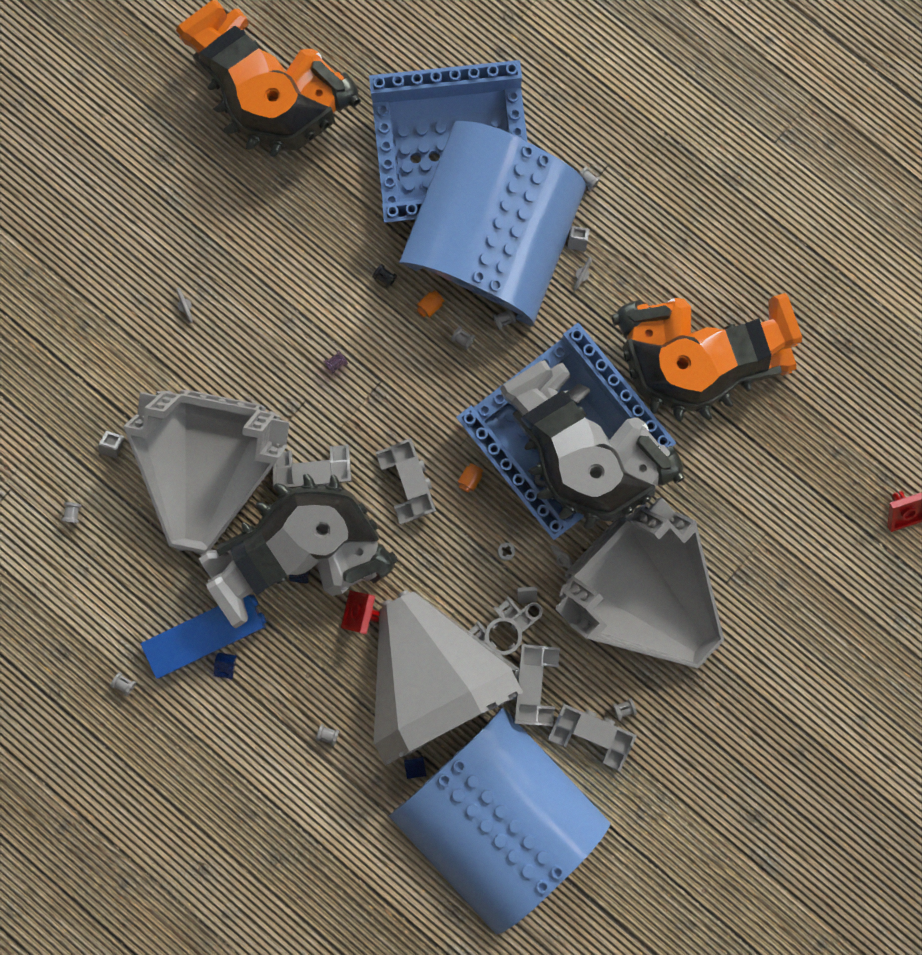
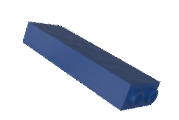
M249 594L243 598L248 620L236 629L231 625L221 608L217 606L140 643L156 679L165 677L266 628L264 623L267 621L263 612L259 613L256 607L259 603L255 595Z

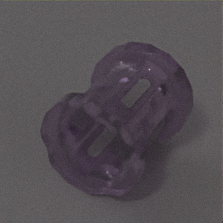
M339 350L336 352V355L323 361L332 374H335V371L341 366L348 365L347 360Z

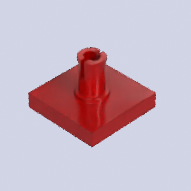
M899 491V494L896 492L892 495L894 501L889 504L887 523L890 532L922 522V492L909 497H905L902 491Z
M349 590L341 628L367 634L369 621L375 623L379 621L378 617L372 616H380L379 610H373L375 596Z

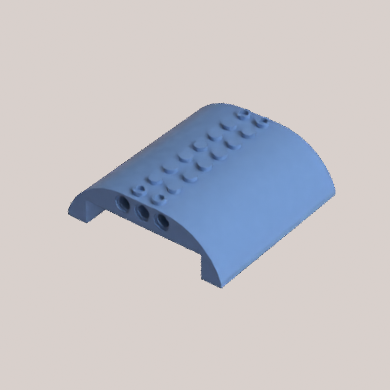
M456 121L453 124L399 263L415 271L422 268L429 270L516 312L517 320L534 326L585 192V181L576 170L564 161L509 132L481 123Z
M503 707L410 798L402 802L389 815L393 822L496 935L505 932L517 924L562 883L597 846L611 824L519 724L514 723L515 719Z

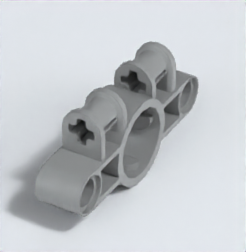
M507 596L501 605L493 608L500 618L493 620L486 629L477 621L476 625L469 632L474 634L480 630L475 635L477 638L500 655L511 654L520 646L522 632L542 616V607L538 603H530L520 611L512 599ZM531 606H535L539 610L536 617H531L528 614V609ZM505 621L512 624L510 627L514 632L517 631L518 639L516 644L513 643L508 647L509 650L500 651L495 649L497 646L493 641H489V632L491 628L494 629L499 625L498 622Z

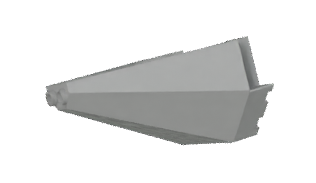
M180 390V394H175L171 391H157L156 395L140 392L138 414L123 427L169 547H174L180 551H194V553L200 555L207 550H211L288 446L287 438L290 424L288 421L280 420V416L272 411L266 412V407L260 404L191 390Z
M662 497L656 499L655 503L650 506L644 504L635 508L634 513L627 516L623 515L614 520L566 571L565 578L567 582L562 585L559 595L561 602L556 605L555 610L574 630L587 639L694 668H699L704 664L707 658L724 641L697 523L695 520L675 512Z
M408 590L397 595L398 598L394 601L389 599L383 602L379 616L374 744L385 766L428 745V742L487 711L511 701L514 697L523 693L513 674L514 671L519 669L517 666L416 592L409 593Z

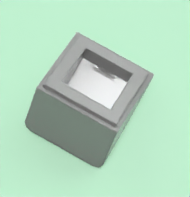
M571 226L568 248L586 251L589 229Z
M577 384L569 391L571 399L577 405L590 393V389L582 384Z
M106 431L98 444L99 453L117 458L124 441V436Z
M518 588V603L536 602L537 588Z

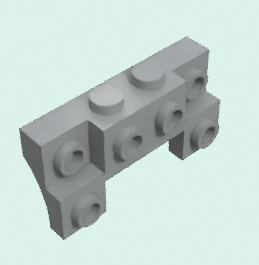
M411 438L375 452L382 471L397 467L408 501L394 506L400 525L436 512L429 491L432 489L429 478L425 479L423 474L426 471L423 460H418Z
M349 445L329 446L330 460L293 464L292 451L283 452L273 465V485L280 483L288 488L301 487L304 484V474H309L313 478L314 483L321 487L329 485L331 475H336L339 483L352 482Z
M521 644L519 669L515 671V678L518 679L523 693L513 698L516 699L515 724L554 725L555 706L540 705L544 666L559 667L560 648Z
M563 703L548 740L566 747L573 733L607 748L602 763L621 771L637 735L615 726V721L604 717L601 720L596 717L597 713L588 709L583 712Z

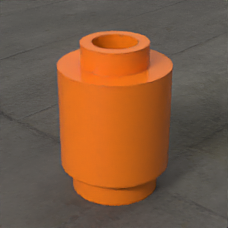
M434 290L416 304L418 307L416 310L423 318L426 316L430 318L442 307L444 299Z
M470 463L457 481L460 484L459 488L467 493L469 491L474 492L483 476V470Z

